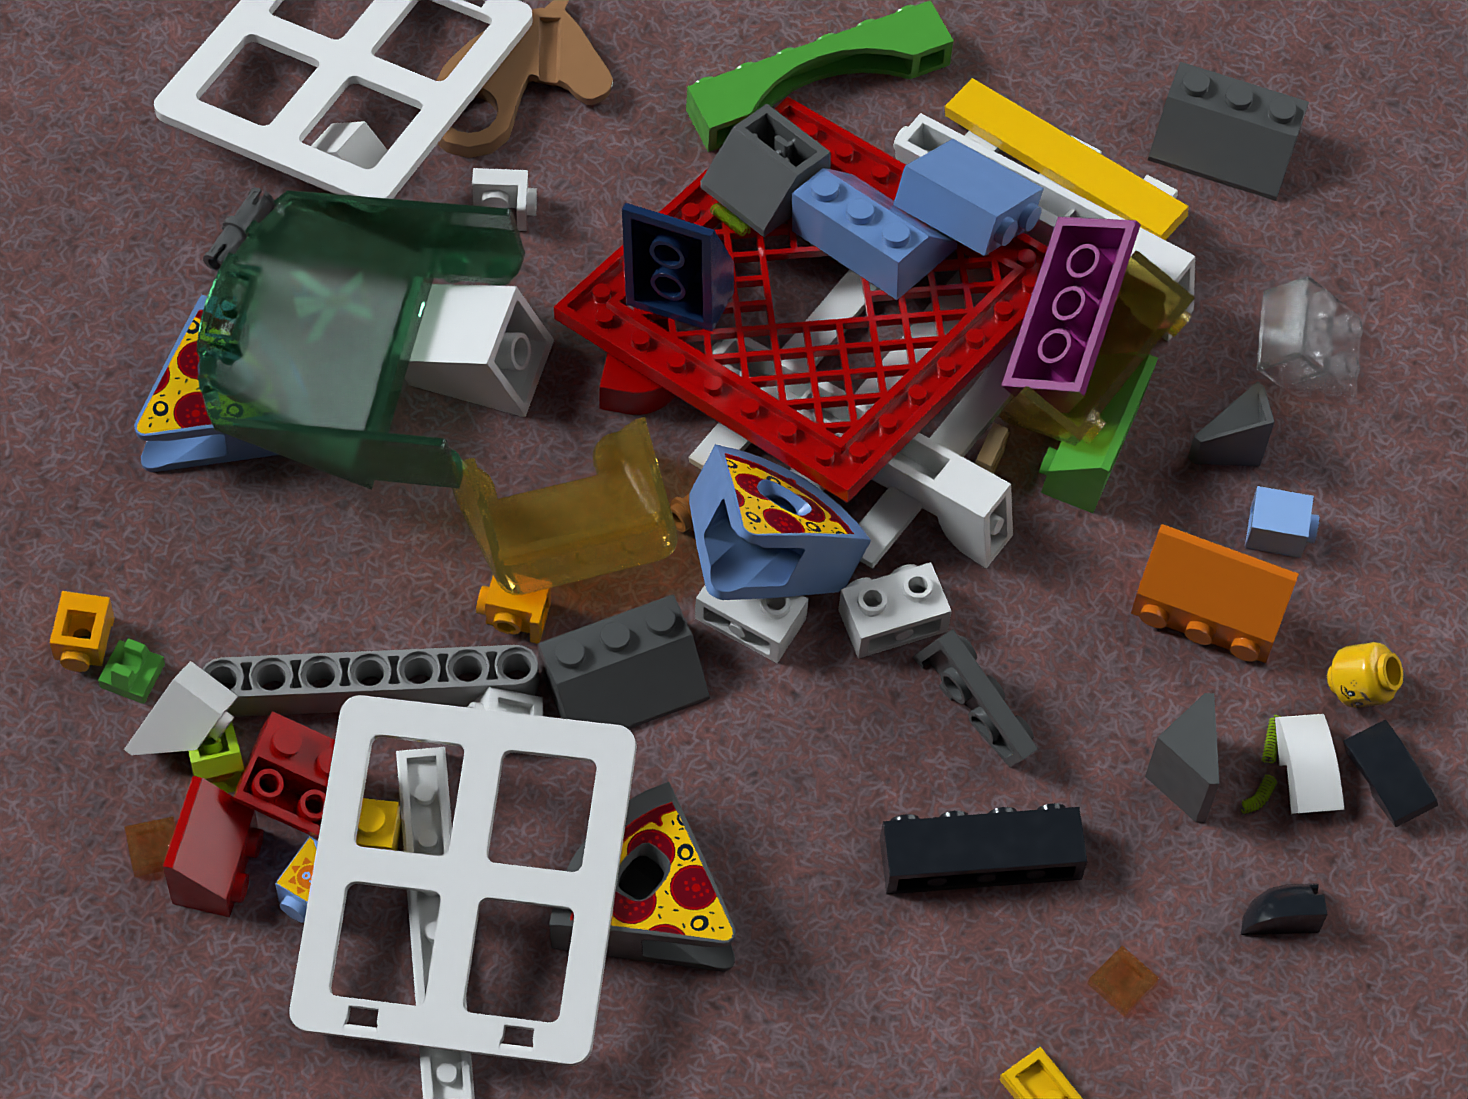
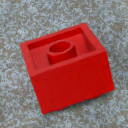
M197 776L192 777L163 864V870L172 904L230 918L234 903H242L245 899L249 885V874L244 872L249 857L257 858L259 855L264 830L258 828L255 810L233 801L234 797L204 778Z

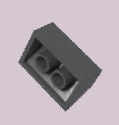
M1180 62L1163 108L1148 161L1276 201L1299 137L1309 102Z
M674 594L538 643L539 669L562 719L621 725L631 729L710 699L693 635Z

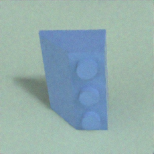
M822 168L792 193V231L896 300L955 251L958 245L956 240L893 205L894 201L850 173Z

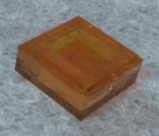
M174 816L124 826L134 877L164 871L163 864L176 828Z
M1122 945L1089 978L1087 984L1125 1017L1158 984L1160 978Z

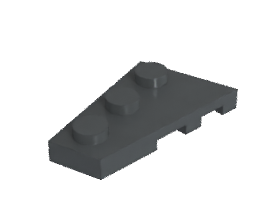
M952 629L912 656L922 669L931 664L939 673L942 681L939 688L950 701L954 699L960 704L965 703L971 711L968 714L970 723L1009 767L1024 760L1038 749L1032 741L1034 735L1030 726L1022 717L1015 716L1004 701L1005 693L1001 685L992 676H986L976 662L977 654L975 649L965 637L958 636L954 629Z

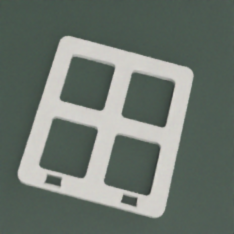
M240 0L156 97L154 101L155 114L160 121L355 203L368 208H381L393 200L529 30L533 23L532 9L528 4L519 0H483L485 3L482 7L464 0H430L490 24L450 75L443 81H435L374 56L420 0H374L344 37L337 40L272 15L284 0ZM250 42L259 43L317 67L276 118L266 126L255 124L199 100L243 47ZM351 84H360L421 109L378 164L371 169H364L302 143L334 102Z
M363 695L349 698L342 705L338 720L289 1010L290 1018L294 1025L307 1033L568 1066H576L585 1062L593 1048L637 750L636 740L632 732L624 726ZM383 737L452 745L464 749L450 846L446 854L434 856L357 845L356 837L371 747L377 738ZM520 753L589 761L596 765L597 770L583 863L578 871L567 872L493 863L489 860L488 853L502 764L507 754ZM364 884L430 892L440 896L441 902L426 996L420 1005L413 1006L333 995L331 987L348 889L352 885ZM496 900L569 909L574 913L561 1009L556 1021L541 1022L466 1011L465 999L479 910L483 902ZM351 1007L378 1011L377 1028L347 1024ZM506 1027L534 1030L533 1047L503 1044Z

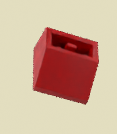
M272 711L260 729L244 765L233 801L318 839L335 740Z

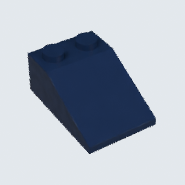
M625 203L622 208L626 305L713 331L734 294V261L715 230Z

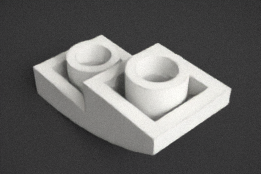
M1325 715L1275 717L1279 766L1287 765L1291 814L1344 810L1337 757Z

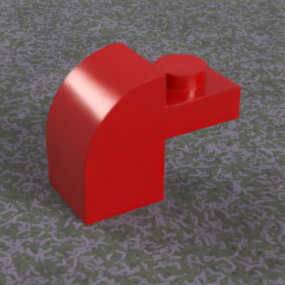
M668 319L653 320L655 324L669 332ZM607 353L599 386V409L631 415L648 414L663 408L676 396Z

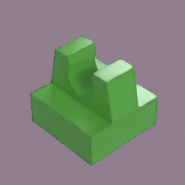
M128 638L126 642L119 640L98 679L99 686L102 689L145 704L165 665L164 657L150 652L145 644Z

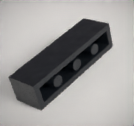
M1059 803L1040 806L1037 810L1017 811L1012 807H1000L989 811L987 814L968 815L965 811H949L933 818H919L917 815L903 814L893 817L890 821H883L880 835L886 895L1082 880L1088 862L1080 807L1066 808L1065 805Z

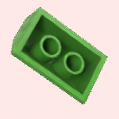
M1146 354L1097 360L1085 395L1079 401L1075 412L1070 411L1063 414L1055 434L1063 438L1058 450L1049 447L1039 470V473L1046 475L1041 493L1094 513L1141 405L1158 357Z

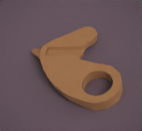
M553 0L545 8L532 9L533 23L474 97L490 103L497 111L496 119L489 127L479 132L466 133L450 127L437 143L445 152L472 158L492 154L506 143L510 138L519 104L529 82L534 81L561 87L570 91L578 101L589 106L600 103L609 96L613 86V78L583 30L565 11L569 0ZM484 31L470 40L443 66L436 81H443L450 75Z

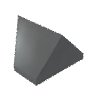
M1257 381L1199 431L1193 438L1188 459L1194 464L1260 466L1275 422L1265 387Z

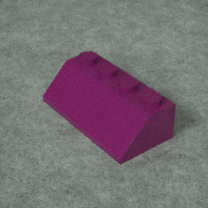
M1058 217L1001 384L1004 389L1029 410L1069 413L1084 397L1141 226L1136 220Z

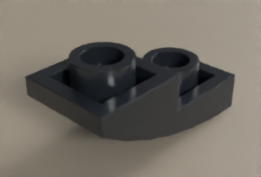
M1386 719L1343 740L1346 754L1369 783L1372 797L1395 828L1438 806L1437 798L1428 782Z

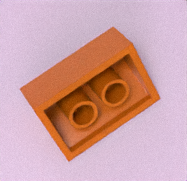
M1161 524L1137 590L1131 614L1140 617L1142 622L1151 627H1168L1185 633V636L1195 643L1202 645L1212 643L1226 648L1241 660H1258L1266 663L1299 573Z

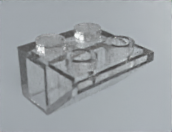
M1310 276L1264 290L1256 369L1282 389L1354 398L1357 393V379L1360 373L1359 353L1360 340L1363 334L1362 318Z

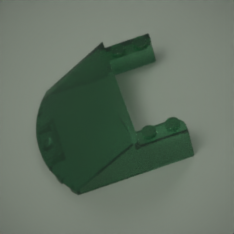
M292 190L285 191L273 201L275 209L260 223L253 220L245 230L247 238L240 245L236 253H228L205 301L197 340L200 374L198 375V383L207 414L214 429L371 490L375 480L460 489L464 475V465L460 455L455 450L449 448L446 439L389 433L434 278L444 279L449 283L470 281L488 283L491 286H505L521 270L525 250L512 210L497 207Z

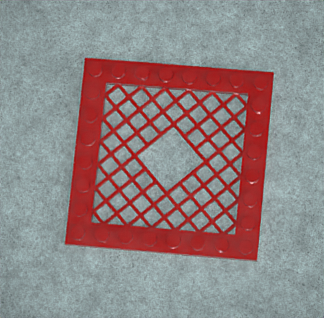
M790 97L784 99L774 108L831 152V170L853 174L893 201L895 200L906 164ZM706 169L658 213L710 229H714L721 222L722 229H716L715 232L720 240H724V246L733 259L734 264L760 262L761 275L736 277L734 266V294L731 297L732 302L727 304L722 314L733 313L735 327L713 329V331L702 329L676 332L675 320L635 307L633 309L629 308V305H626L623 245L554 306V319L848 503L1019 334L1048 247L1025 233L1019 234L1006 246L1002 245L985 256L958 242L957 249L955 250L956 259L943 260L926 275L928 286L913 287L898 299L900 314L875 316L873 302L896 299L882 290L871 291L869 281L861 277L867 316L776 324L767 261L829 255L815 246H797L796 233L792 231V217L786 221L787 224H781L764 236L788 235L790 248L765 250L763 236L751 227L749 234L747 231L744 236H739L733 229H730L724 222L710 213L711 207L719 202L701 188V180L708 170ZM756 237L758 251L732 252L731 239ZM989 268L992 270L993 281L969 283L966 269ZM959 270L961 284L936 286L934 272ZM763 286L765 300L739 302L737 288ZM988 293L973 308L971 294ZM963 295L965 308L940 310L939 296ZM930 297L933 311L907 312L905 299ZM767 312V325L742 326L741 313ZM668 319L669 332L650 320ZM960 320L945 335L943 321ZM935 322L937 336L912 338L910 324ZM902 325L904 339L879 341L877 327ZM869 327L870 342L845 343L843 329ZM836 330L838 344L812 346L810 332ZM803 333L805 347L779 349L777 335ZM770 336L772 350L746 352L744 338ZM737 338L738 352L712 353L711 340ZM704 341L705 354L686 342ZM931 348L916 363L914 349ZM906 350L908 364L883 366L881 352ZM873 353L875 367L850 369L847 355ZM840 355L842 370L816 372L814 357ZM807 358L808 372L783 374L781 360ZM774 362L775 375L749 377L748 363ZM740 363L742 377L723 365ZM903 376L887 391L885 377ZM877 378L878 393L853 394L851 380ZM844 381L846 395L820 397L818 383ZM810 383L812 398L786 400L785 385ZM777 386L779 400L760 388ZM874 404L857 420L855 406ZM848 406L850 421L824 423L822 408ZM814 409L816 423L797 412V410ZM837 433H844L840 438L834 435Z

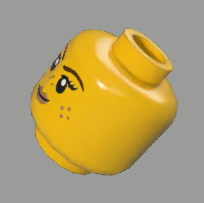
M1371 642L1351 645L1337 651L1332 660V666L1328 669L1327 681L1331 691L1347 707L1361 708L1383 705L1391 701L1397 690L1400 689L1403 683V667L1399 657L1384 644Z

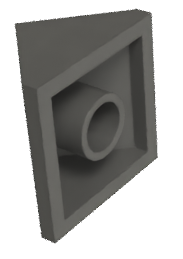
M1204 693L1157 737L1145 775L1152 784L1192 820L1201 823L1206 822L1219 787L1214 693Z

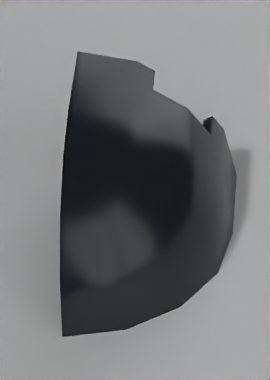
M1286 884L1267 889L1250 903L1243 915L1241 935L1319 933L1328 915L1324 894L1317 895L1319 884Z

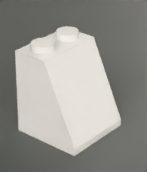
M420 284L414 302L409 307L408 317L399 340L394 345L391 362L410 386L526 417L554 339L517 286Z

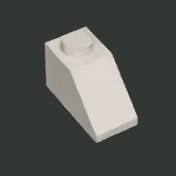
M190 661L169 684L124 750L130 755L197 750L209 736L217 741L234 719V716L227 711L238 696Z

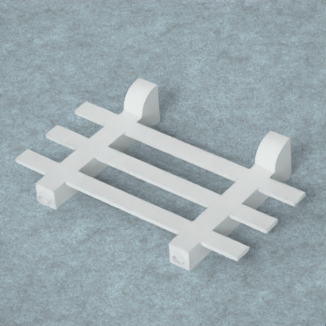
M922 113L917 116L909 127L904 126L894 140L895 157L906 165L951 139H955L1044 188L1038 205L1042 209L1040 218L1033 229L1023 233L1047 247L1058 217L1125 220L1069 191L1041 173L1037 174L998 154L999 148L971 131H968L964 136ZM1075 138L1076 140L1080 141L1081 143L1085 144L1091 149L1102 154V151L1098 150L1097 148ZM1149 175L1145 176V181L1174 198L1178 196V190ZM1140 227L1120 289L1123 291L1126 305L1136 319L1146 328L1169 341L1194 309L1195 256ZM989 268L966 269L969 283L993 281L992 270ZM849 270L806 321L858 317L866 308L861 276ZM959 270L946 285L961 284ZM869 282L871 291L881 290ZM987 293L971 294L973 308ZM963 295L938 297L940 310L965 308ZM931 303L924 312L933 311ZM960 320L943 321L945 335ZM935 322L917 323L910 327L912 338L937 336ZM836 330L810 332L812 346L834 345L837 342ZM795 333L782 349L805 347L803 333ZM1018 335L999 353L930 438L918 433L872 478V480L888 489L859 523L871 540L860 560L862 563L874 568L922 508L938 517L943 532L959 551L985 568L990 565L1013 536L1011 484L967 460L964 456L1013 398V395L1004 389L1001 384ZM749 337L744 338L746 352L770 350ZM737 338L724 339L722 342H717L712 346L713 354L738 352ZM931 348L914 349L916 363ZM906 350L890 351L882 360L883 366L908 364ZM814 357L815 367L823 357ZM807 358L781 360L783 374L808 372ZM773 361L748 363L749 377L775 375ZM740 363L723 365L742 377ZM903 376L885 377L887 391ZM877 378L866 379L855 394L878 393ZM829 382L818 383L820 397L846 395L844 390ZM810 383L785 385L786 400L812 398ZM777 386L760 388L779 400ZM874 404L855 406L857 420ZM848 406L822 408L824 423L850 421ZM814 409L797 410V412L816 423ZM718 422L688 457L689 463L702 470L715 444L744 451L751 442ZM837 433L834 435L840 438L844 433ZM791 468L790 471L805 478L807 481L815 485L820 490L823 491L825 489L817 483L810 480L809 478L805 477L801 473L797 472L793 468Z

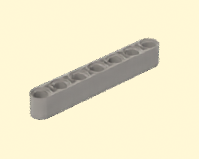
M521 645L221 657L211 660L202 669L221 684L229 683L234 685L230 691L238 697L227 711L234 717L270 715L272 711L280 715L340 712L342 705L349 698L358 695L467 707L488 687L535 696L539 686V663L537 656L531 649ZM515 670L528 674L519 680L510 679L506 676ZM469 672L475 673L479 678L474 681L465 682L459 680L458 676ZM415 675L430 677V680L422 684H414L408 681ZM367 677L381 679V682L373 686H364L360 683ZM319 679L332 681V684L325 688L311 686L313 682ZM271 681L283 683L282 687L272 691L262 688L263 685Z

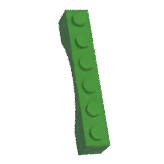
M931 0L918 5H907L896 13L876 20L867 19L854 28L837 34H825L814 42L797 48L783 49L775 56L761 61L743 63L733 71L716 77L708 76L701 78L693 85L687 86L686 111L707 151L710 152L721 148L732 128L766 104L773 107L774 104L794 90L814 81L852 73L889 74L913 79L949 66L954 40Z

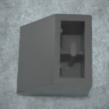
M766 104L732 128L702 178L701 188L764 237L792 217V193L822 168L831 169V152L770 105Z

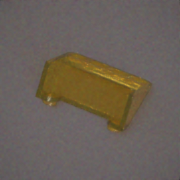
M1135 250L1130 256L1084 397L1069 413H1061L1034 390L1025 386L1016 397L1013 396L998 417L1006 423L1074 446L1081 439L1089 444L1106 424V421L1100 417V413L1166 332L1175 337L1192 317L1186 309L1195 297L1143 254Z
M644 417L633 420L618 432L605 435L596 443L593 450V465L597 473L595 476L498 499L491 477L485 471L477 468L475 458L463 460L448 472L455 500L497 583L504 591L512 595H525L661 561L673 553L677 545L678 534Z

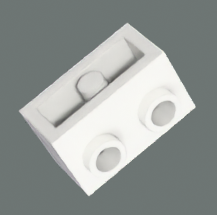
M931 562L920 566L907 564L895 569L887 576L873 580L865 577L851 582L846 588L841 589L838 609L858 659L948 632L952 612Z
M704 585L696 597L695 619L778 663L806 620L808 598L792 596L720 600L710 595Z

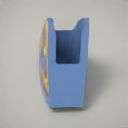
M201 294L134 424L136 435L141 440L147 441L141 455L143 468L149 472H158L267 457L315 448L312 418L307 395L299 374L287 353L261 324L243 311L223 301Z
M715 444L689 493V505L706 590L710 595L720 600L782 598L839 592L848 584L871 542L860 525L838 503L805 478L762 457L738 449Z

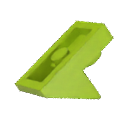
M231 722L217 741L209 736L197 750L188 751L193 775L204 778L227 793L236 791L241 772L244 770L240 748Z

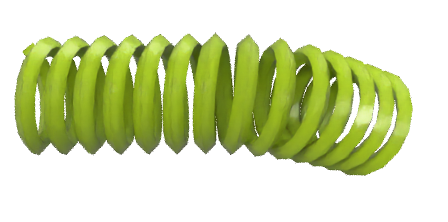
M1265 775L1259 789H1257L1258 792L1252 798L1242 800V806L1245 808V812L1242 810L1243 814L1259 810V807L1262 808L1266 804L1277 784L1273 776Z

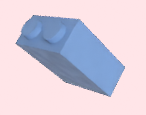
M951 139L905 165L893 205L985 256L1002 245L1006 246L1013 238L1024 231L1028 232L1033 229L1041 215L1042 209L1038 205L1044 188L957 140Z

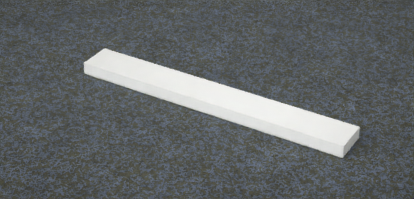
M445 747L396 751L404 852L442 856L449 850L452 833ZM407 890L417 1006L425 1000L441 898L436 893ZM465 999V1009L467 1011V1001ZM419 1047L423 1099H475L471 1053Z

